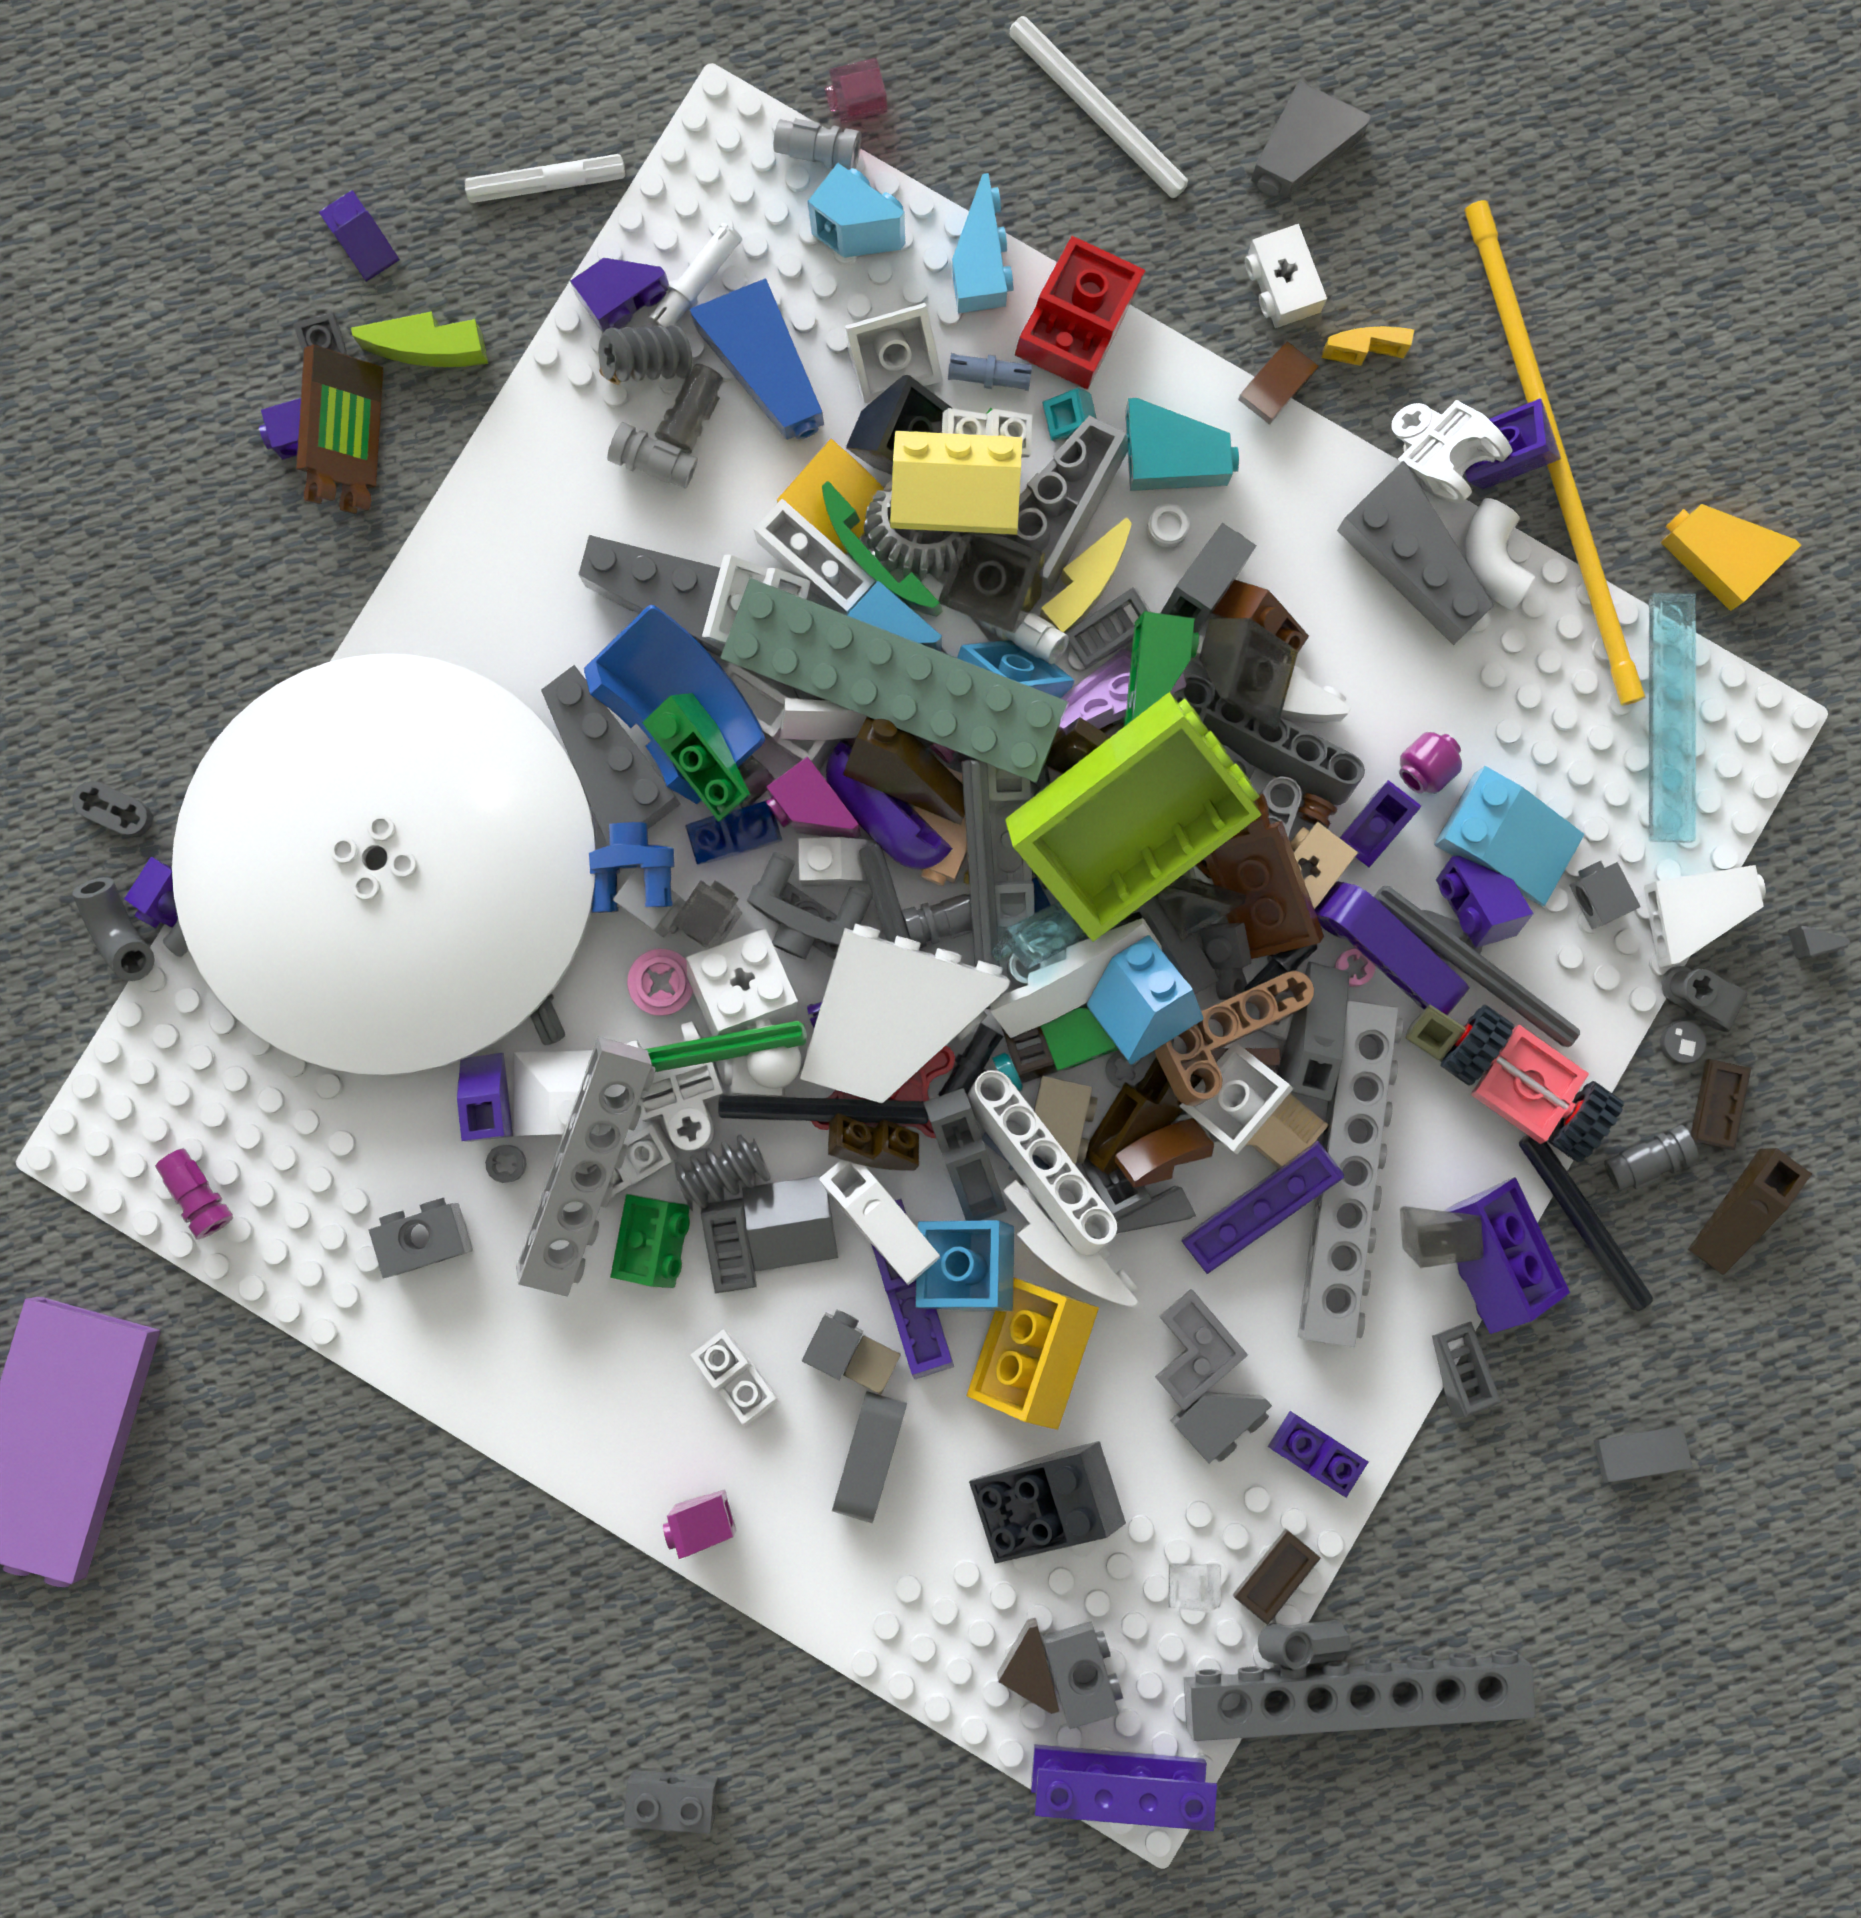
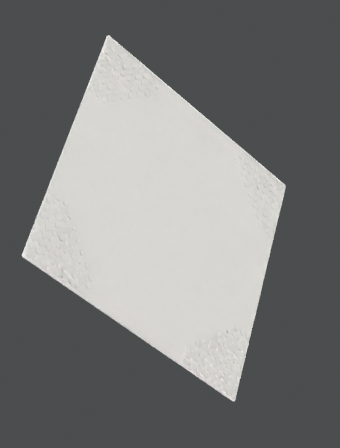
M707 64L571 280L602 258H611L660 266L665 271L670 285L673 280L678 281L697 255L717 232L719 226L722 223L728 224L729 228H734L741 235L743 241L734 249L718 272L698 295L697 305L766 278L822 409L824 425L818 427V432L808 438L796 439V437L786 440L697 332L689 308L676 324L686 333L691 347L692 368L689 377L681 379L675 374L674 378L665 379L661 374L659 379L650 380L645 375L644 380L636 381L631 375L628 381L621 382L620 385L613 384L606 380L599 372L598 348L603 333L575 295L569 281L330 662L355 656L397 654L437 659L463 667L494 682L532 710L553 733L568 755L541 689L573 665L577 667L586 679L583 668L639 615L635 611H630L585 587L578 574L589 535L721 567L724 555H733L766 568H777L791 573L757 543L754 528L774 508L778 497L830 439L834 440L883 487L887 485L888 481L892 482V475L873 468L846 449L861 410L871 402L864 403L847 347L845 326L925 303L943 381L924 387L953 409L986 414L992 408L1032 415L1031 456L1021 458L1020 495L1027 488V483L1036 473H1041L1052 461L1053 455L1068 440L1051 441L1042 402L1075 388H1080L1091 394L1098 420L1125 433V409L1128 398H1139L1230 433L1231 447H1238L1239 470L1238 472H1233L1228 486L1130 491L1127 452L1067 565L1127 517L1132 525L1120 562L1111 582L1084 620L1132 587L1137 589L1151 612L1160 613L1178 582L1221 523L1239 532L1246 539L1257 545L1236 577V580L1270 590L1309 635V638L1290 665L1297 666L1310 675L1309 681L1319 687L1329 686L1338 690L1346 697L1345 702L1353 706L1349 714L1341 722L1313 723L1288 720L1354 754L1364 764V777L1350 798L1344 804L1334 805L1338 810L1335 815L1329 816L1328 820L1331 824L1328 830L1337 837H1340L1366 806L1371 796L1387 780L1421 805L1418 812L1370 868L1354 857L1337 881L1357 885L1372 896H1375L1382 886H1390L1419 909L1433 911L1459 922L1449 902L1442 896L1439 885L1436 882V878L1453 856L1434 844L1473 774L1484 766L1524 787L1585 834L1546 905L1542 907L1523 896L1534 913L1526 925L1515 937L1484 945L1480 955L1579 1028L1580 1035L1571 1047L1561 1046L1451 962L1444 959L1441 960L1470 987L1448 1017L1465 1026L1468 1019L1472 1015L1474 1016L1475 1012L1482 1005H1488L1515 1025L1514 1027L1521 1025L1588 1072L1589 1075L1579 1091H1582L1583 1087L1591 1081H1596L1612 1093L1666 1000L1662 991L1663 976L1674 966H1685L1690 958L1689 956L1681 963L1659 968L1644 886L1659 880L1742 867L1827 719V709L1607 581L1631 660L1636 665L1646 697L1639 702L1621 706L1610 673V662L1579 565L1516 528L1512 531L1506 544L1507 553L1516 565L1535 575L1530 587L1514 611L1509 610L1489 597L1494 606L1453 645L1337 531L1344 518L1400 464L1399 460L1294 399L1288 402L1269 425L1238 400L1240 394L1254 376L1132 305L1129 306L1088 390L1032 364L1029 391L995 385L992 386V389H986L984 384L948 380L951 353L988 359V355H994L996 360L1021 364L1029 363L1014 356L1019 336L1034 311L1038 297L1057 262L1006 233L1007 252L1001 253L1003 267L1011 266L1014 291L1007 292L1006 307L958 314L952 279V258L969 211L862 149L860 150L856 170L860 171L869 180L870 186L880 194L887 192L902 204L905 211L906 244L901 250L842 257L812 235L807 202L833 168L826 167L824 162L792 158L789 155L776 153L773 149L775 129L780 119L794 122L795 118L807 121L812 120L716 64ZM663 299L652 307L644 306L635 312L631 321L622 328L654 327L649 322L648 317L655 311ZM624 422L634 426L637 433L640 430L646 431L649 438L656 441L660 439L681 448L687 454L697 457L696 469L688 487L685 489L673 483L669 484L647 475L644 471L637 468L631 471L626 469L625 463L619 466L608 461L609 446L619 424ZM1423 490L1466 559L1465 538L1478 506L1468 500L1461 504L1436 498ZM1163 504L1178 505L1185 510L1189 517L1190 527L1187 536L1182 543L1175 547H1161L1155 544L1148 534L1147 525L1150 515L1158 506ZM975 533V535H974L975 540H976L982 533ZM864 534L860 541L868 549L867 537ZM975 545L970 550L968 558L963 565L958 564L953 574L943 570V574L938 579L990 642L1003 641L997 635L982 628L980 624L984 608L996 593L1005 592L1015 598L1016 601L1025 604L1028 612L1040 616L1041 607L1066 588V585L1060 579L1061 576L1051 593L980 559ZM809 589L807 600L830 608ZM1129 604L1124 607V610L1135 625V621L1139 617ZM1213 614L1210 615L1198 633L1206 639L1209 636H1213L1222 640L1230 647L1229 652L1242 660L1248 657L1259 662L1266 668L1265 674L1270 677L1278 668V665L1232 636ZM1133 641L1124 649L1132 652ZM708 651L724 670L729 663ZM1191 660L1183 671L1184 677L1197 675L1217 685L1222 680V678ZM743 668L786 697L798 699L792 686ZM610 710L664 780L657 763L645 747L651 740L637 724L630 729L622 719ZM1125 717L1113 722V725L1125 724ZM1425 732H1434L1441 736L1448 734L1457 741L1461 748L1459 753L1462 760L1461 772L1436 794L1426 792L1418 794L1404 783L1399 774L1401 769L1400 755ZM856 737L842 738L839 742L845 740L853 747ZM765 738L764 744L738 767L750 795L722 821L718 822L703 801L695 804L670 789L681 805L648 829V845L674 848L675 867L671 868V890L681 896L688 904L684 910L688 917L675 934L668 932L663 938L619 904H617L619 912L591 913L583 939L569 968L556 988L551 992L554 996L551 1002L565 1031V1037L554 1044H542L529 1016L521 1025L502 1039L472 1055L504 1053L513 1137L474 1142L461 1141L457 1105L460 1060L442 1067L416 1073L372 1075L329 1069L303 1061L276 1048L240 1022L216 997L201 975L189 950L182 957H179L164 945L163 939L172 929L164 924L150 947L155 959L153 969L141 980L129 981L18 1156L16 1160L17 1167L1031 1789L1034 1744L1202 1758L1207 1763L1205 1782L1217 1783L1242 1738L1193 1741L1186 1730L1183 1677H1195L1196 1671L1204 1669L1219 1670L1221 1675L1238 1674L1239 1668L1250 1666L1261 1667L1264 1669V1672L1280 1671V1665L1263 1659L1258 1650V1637L1267 1624L1233 1597V1593L1286 1528L1318 1554L1321 1559L1269 1624L1277 1623L1288 1626L1309 1623L1444 1387L1432 1335L1466 1322H1472L1476 1331L1482 1321L1477 1313L1476 1304L1468 1286L1459 1275L1458 1265L1452 1252L1440 1234L1435 1216L1460 1201L1516 1177L1537 1223L1553 1197V1194L1519 1146V1141L1527 1134L1470 1095L1481 1077L1474 1084L1466 1085L1442 1068L1439 1060L1405 1038L1409 1026L1424 1010L1376 966L1374 975L1369 982L1358 987L1348 986L1347 1001L1399 1008L1397 1018L1403 1019V1032L1400 1043H1394L1392 1060H1397L1398 1072L1395 1084L1388 1087L1387 1102H1392V1118L1389 1127H1383L1381 1143L1387 1145V1157L1384 1168L1378 1169L1376 1185L1381 1186L1382 1196L1379 1210L1372 1212L1371 1228L1376 1229V1243L1373 1253H1367L1365 1270H1370L1371 1282L1368 1295H1362L1360 1312L1365 1313V1329L1363 1337L1356 1338L1355 1347L1303 1340L1297 1337L1315 1199L1208 1274L1205 1273L1181 1242L1183 1236L1277 1170L1275 1165L1251 1145L1244 1146L1238 1154L1227 1147L1213 1151L1212 1157L1174 1166L1172 1179L1144 1186L1150 1197L1173 1186L1182 1187L1196 1217L1118 1233L1105 1246L1111 1255L1105 1261L1112 1270L1117 1273L1123 1269L1138 1287L1132 1294L1139 1302L1130 1307L1104 1299L1070 1282L1050 1268L1016 1235L1028 1222L1002 1190L1013 1180H1017L1021 1186L1024 1184V1181L1014 1169L1012 1171L1008 1169L1009 1163L984 1143L1007 1209L1006 1212L984 1220H1000L1014 1226L1013 1277L1099 1307L1059 1429L1055 1430L1026 1423L966 1396L995 1311L937 1309L955 1367L914 1380L872 1245L830 1196L829 1200L838 1258L755 1271L757 1287L715 1294L700 1214L701 1208L693 1201V1212L691 1209L689 1211L690 1226L684 1238L681 1254L682 1269L674 1288L650 1287L610 1278L626 1194L687 1204L676 1178L675 1163L679 1162L687 1171L691 1170L690 1156L695 1155L704 1164L706 1163V1149L708 1148L720 1157L722 1156L721 1143L724 1141L733 1150L738 1149L737 1136L740 1134L749 1143L753 1142V1138L755 1139L771 1177L769 1181L765 1182L755 1173V1186L824 1175L841 1159L828 1155L829 1130H820L811 1121L721 1118L718 1114L719 1098L707 1102L715 1126L713 1141L707 1148L701 1151L690 1152L680 1149L671 1141L663 1117L650 1122H644L640 1116L635 1130L628 1129L625 1140L658 1122L679 1159L611 1197L606 1208L600 1207L596 1218L599 1221L596 1240L592 1246L586 1245L582 1257L585 1259L583 1276L578 1284H572L568 1297L518 1285L516 1265L563 1135L514 1136L513 1052L593 1050L598 1036L624 1044L638 1040L642 1049L684 1042L685 1039L681 1025L693 1021L703 1038L712 1037L694 992L687 1005L674 1014L663 1016L649 1014L641 1010L630 997L627 985L629 970L639 956L654 949H669L686 959L690 955L765 928L771 941H773L780 925L761 914L747 902L753 885H757L761 880L773 852L796 861L788 882L836 915H838L850 887L872 896L869 884L801 885L799 881L798 838L826 837L797 833L790 824L783 828L770 811L766 801L771 796L766 786L800 761ZM930 747L927 748L945 767L962 773V763L956 758L960 752L956 751L953 754L954 760L948 764L936 755ZM828 758L818 770L825 780ZM1255 767L1250 782L1256 792L1260 794L1264 787L1276 777ZM1044 768L1039 781L1036 783L1041 788L1039 792L1048 786ZM1282 789L1270 791V799L1275 806L1279 808L1289 806L1290 799L1285 791ZM1301 799V802H1300L1299 807H1302L1303 804H1304V802L1302 801V799ZM590 806L595 828L596 847L600 849L606 847L607 843ZM1296 815L1288 837L1289 841L1293 839L1302 826L1310 830L1314 825ZM859 825L861 836L858 839L873 840ZM382 847L371 849L366 856V864L370 870H379L387 862V856ZM884 851L901 910L915 907L918 910L921 909L920 904L928 903L931 906L945 899L965 893L970 894L967 855L955 883L945 881L944 886H940L921 877L922 870L900 865ZM1204 859L1202 863L1206 868H1208ZM1600 860L1604 867L1618 862L1641 907L1603 926L1591 929L1569 885L1581 879L1578 871ZM1307 861L1305 864L1300 865L1303 879L1312 875L1310 870L1313 865ZM636 868L620 870V874H617V893ZM1189 872L1184 873L1172 882L1170 886L1177 889L1187 886L1190 881ZM1032 875L1035 925L997 927L1000 967L1003 968L1001 975L1007 978V963L1014 952L1074 920L1050 890H1045L1041 887L1043 882L1038 876L1034 877ZM1197 881L1193 889L1182 896V898L1189 903L1191 897L1194 896L1201 904L1198 912L1202 916L1207 913H1211L1213 916L1217 915L1218 911L1215 909V905L1218 902L1217 899L1213 896L1208 900L1204 899L1197 892L1204 885ZM794 895L791 903L784 899V902L794 905L800 898ZM872 896L861 925L879 930L878 938L886 940ZM1174 901L1204 952L1200 929L1206 925H1201L1194 921ZM811 907L802 908V910L820 917L815 909ZM1226 915L1216 924H1229ZM1073 924L1074 930L1072 933L1077 943L1082 942L1083 939ZM1322 928L1324 938L1321 943L1316 944L1317 950L1296 971L1305 974L1308 961L1335 968L1337 958L1345 951L1355 947L1348 940L1338 938ZM973 933L951 939V935L939 938V943L932 944L931 941L926 942V947L919 949L933 955L936 954L937 948L962 955L960 963L975 967ZM1463 934L1459 939L1466 943L1468 936ZM813 945L806 960L774 947L798 1000L796 1021L803 1023L806 1029V1044L797 1046L802 1060L800 1072L793 1082L785 1086V1096L731 1093L732 1085H727L724 1081L726 1060L715 1061L725 1093L728 1096L827 1098L835 1089L800 1079V1073L814 1030L809 1019L814 1016L813 1014L808 1015L807 1005L823 1001L835 960ZM831 946V949L837 953L839 947ZM1267 956L1251 959L1252 963L1242 968L1247 984L1268 964ZM1353 956L1348 957L1349 967L1345 971L1350 972L1349 977L1357 974V979H1361L1363 974L1360 969L1365 965L1360 958L1353 961ZM1022 957L1016 961V970L1024 978H1028V973L1038 970L1036 962L1029 957ZM674 968L662 976L657 972L653 973L650 969L647 971L655 983L652 992L648 995L649 997L659 990H664L666 993L670 992L672 995L676 993L671 989L672 986L668 982L672 977L671 973L675 970ZM1213 969L1218 976L1219 969ZM1010 981L1007 990L1002 995L1021 987L1014 985ZM1216 983L1195 995L1201 1011L1225 1001L1219 1000L1216 993ZM741 987L743 991L748 990L746 987ZM1291 991L1281 992L1283 994L1294 997ZM1246 1002V1012L1251 1016L1255 1005ZM1087 1003L1077 1008H1088L1086 1005ZM985 1009L984 1012L988 1016L981 1023L1004 1036L1001 1025L990 1009ZM1209 1019L1208 1026L1210 1031L1214 1035L1222 1037L1223 1028L1221 1024L1215 1019ZM979 1025L962 1041L956 1035L946 1045L954 1052L955 1059L958 1054H963ZM1260 1031L1235 1041L1243 1048H1280V1060L1285 1046L1284 1041ZM1176 1036L1173 1048L1178 1053L1185 1054L1186 1044L1183 1039ZM1364 1036L1360 1040L1359 1051L1361 1055L1370 1060L1376 1056L1378 1046L1374 1039ZM1005 1037L1002 1038L984 1068L987 1071L996 1070L992 1057L1004 1052L1010 1056ZM1038 1037L1016 1044L1017 1050L1041 1043V1039ZM1233 1043L1228 1044L1222 1048H1229ZM1115 1052L1073 1069L1058 1071L1045 1076L1093 1087L1091 1097L1098 1098L1093 1122L1085 1121L1082 1138L1089 1139V1141L1121 1088L1109 1082L1105 1072L1106 1062ZM1044 1053L1021 1061L1022 1065L1046 1058V1055ZM1117 1059L1114 1063L1118 1068L1114 1074L1116 1078L1120 1080L1123 1077H1127L1132 1080L1135 1075L1131 1069L1138 1061L1130 1065L1128 1061L1122 1062ZM957 1062L954 1063L951 1071L934 1078L929 1084L928 1096L930 1100L939 1097V1091L947 1082ZM1278 1065V1066H1275V1073H1276V1074H1277L1279 1065ZM1041 1077L1022 1083L1023 1088L1020 1091L1033 1110ZM1359 1078L1356 1080L1353 1087L1355 1096L1364 1102L1371 1097L1372 1085L1367 1079ZM615 1084L608 1087L604 1094L609 1097H616L621 1095L626 1087ZM989 1088L981 1089V1093L986 1100L991 1102L998 1101V1096L993 1090ZM1291 1092L1292 1095L1324 1122L1326 1121L1327 1100ZM1183 1110V1111L1179 1114V1116H1180V1115H1184V1114H1188V1113H1187L1185 1110ZM975 1118L982 1137L985 1130ZM689 1119L687 1121L688 1128L682 1130V1135L691 1137L694 1141L697 1139L696 1132L702 1129V1125L693 1123ZM1355 1119L1348 1127V1135L1353 1142L1359 1144L1366 1138L1367 1128L1362 1121ZM1006 1122L1007 1128L1012 1134L1017 1136L1024 1135V1131L1018 1123ZM599 1124V1134L593 1135H604L610 1131L611 1126ZM905 1127L919 1133V1167L915 1171L887 1170L865 1166L894 1201L902 1199L907 1217L917 1229L918 1221H966L936 1138L925 1136L915 1127ZM1324 1131L1315 1141H1319L1321 1145L1323 1144ZM1209 1132L1211 1140L1213 1142L1219 1140L1211 1132ZM1547 1140L1553 1152L1566 1171H1568L1573 1159L1551 1145ZM500 1145H512L518 1147L524 1153L527 1166L525 1173L520 1179L514 1182L501 1183L489 1176L485 1161L493 1148ZM182 1148L186 1149L191 1159L197 1163L208 1180L209 1187L213 1193L220 1194L223 1199L220 1204H226L233 1214V1219L226 1226L200 1240H196L188 1228L190 1222H184L181 1217L183 1210L179 1204H176L163 1184L162 1177L155 1168L157 1162ZM500 1154L497 1157L496 1161L500 1162V1164H496V1169L499 1173L508 1171L512 1174L515 1171L516 1167L512 1166V1163H517L514 1155L504 1156ZM1039 1156L1045 1163L1049 1165L1048 1161L1044 1157ZM1350 1161L1343 1168L1342 1172L1347 1184L1353 1186L1360 1181L1362 1171L1356 1162ZM1076 1162L1075 1166L1093 1188L1081 1163ZM578 1167V1169H577L576 1171L579 1172V1173H582L581 1170H580L579 1167ZM739 1180L740 1192L738 1195H732L724 1187L723 1201L743 1198L742 1188L747 1186ZM1065 1189L1058 1190L1062 1201L1067 1204H1075V1198L1070 1191ZM708 1194L709 1203L717 1202L710 1194ZM440 1198H445L446 1205L459 1203L473 1249L472 1252L393 1277L382 1278L368 1230L381 1226L380 1217L403 1210L405 1217L422 1213L419 1205ZM570 1202L564 1206L563 1210L575 1212L581 1209L584 1204ZM1349 1203L1343 1204L1338 1209L1337 1220L1341 1226L1349 1227L1356 1220V1211ZM1039 1204L1038 1207L1049 1219V1214L1045 1211L1042 1205ZM736 1218L714 1220V1224L736 1221ZM1085 1223L1087 1234L1091 1238L1096 1236L1097 1239H1101L1099 1228L1094 1224ZM420 1224L416 1225L411 1232V1240L415 1246L423 1248L429 1240L428 1230ZM738 1232L716 1236L717 1241L739 1238ZM558 1240L549 1247L560 1250L567 1247L569 1242ZM1343 1245L1337 1247L1331 1256L1332 1263L1336 1269L1346 1268L1351 1260L1350 1251ZM741 1250L719 1253V1259L741 1256L742 1252ZM744 1266L722 1269L721 1273L722 1276L745 1273ZM1335 1288L1327 1294L1326 1305L1331 1312L1339 1311L1345 1304V1294L1340 1288ZM1190 1289L1198 1295L1248 1354L1245 1359L1207 1392L1261 1395L1272 1405L1266 1411L1269 1418L1261 1427L1253 1433H1250L1248 1430L1244 1431L1235 1440L1238 1446L1227 1458L1221 1462L1214 1459L1210 1464L1170 1421L1182 1408L1155 1378L1159 1372L1186 1350L1184 1345L1159 1316ZM836 1309L858 1319L857 1328L864 1331L853 1354L863 1335L901 1354L881 1395L906 1402L907 1406L873 1524L832 1512V1508L866 1391L878 1393L845 1377L843 1374L839 1381L801 1361L824 1314L827 1312L834 1316ZM723 1329L737 1343L779 1398L778 1402L747 1426L741 1424L721 1394L711 1386L690 1356ZM1463 1337L1448 1343L1450 1351L1465 1346ZM1460 1357L1454 1359L1455 1365L1458 1363ZM1289 1411H1292L1369 1462L1347 1498L1267 1447ZM1100 1441L1126 1524L1104 1539L995 1564L969 1481L1061 1450ZM725 1489L737 1530L734 1537L688 1557L678 1559L676 1548L669 1550L663 1532V1524L668 1523L667 1515L677 1503ZM1032 1618L1037 1620L1060 1711L1050 1714L998 1682L997 1672L1026 1621ZM1092 1621L1095 1633L1104 1631L1111 1657L1104 1658L1103 1661L1108 1675L1116 1673L1123 1699L1115 1701L1119 1715L1069 1729L1042 1636ZM1081 1664L1074 1670L1073 1678L1081 1683L1089 1682L1094 1678L1096 1668L1090 1664ZM1231 1693L1227 1695L1222 1701L1221 1708L1223 1710H1232L1237 1707L1240 1702V1694ZM1081 1820L1161 1869H1165L1170 1865L1190 1830Z

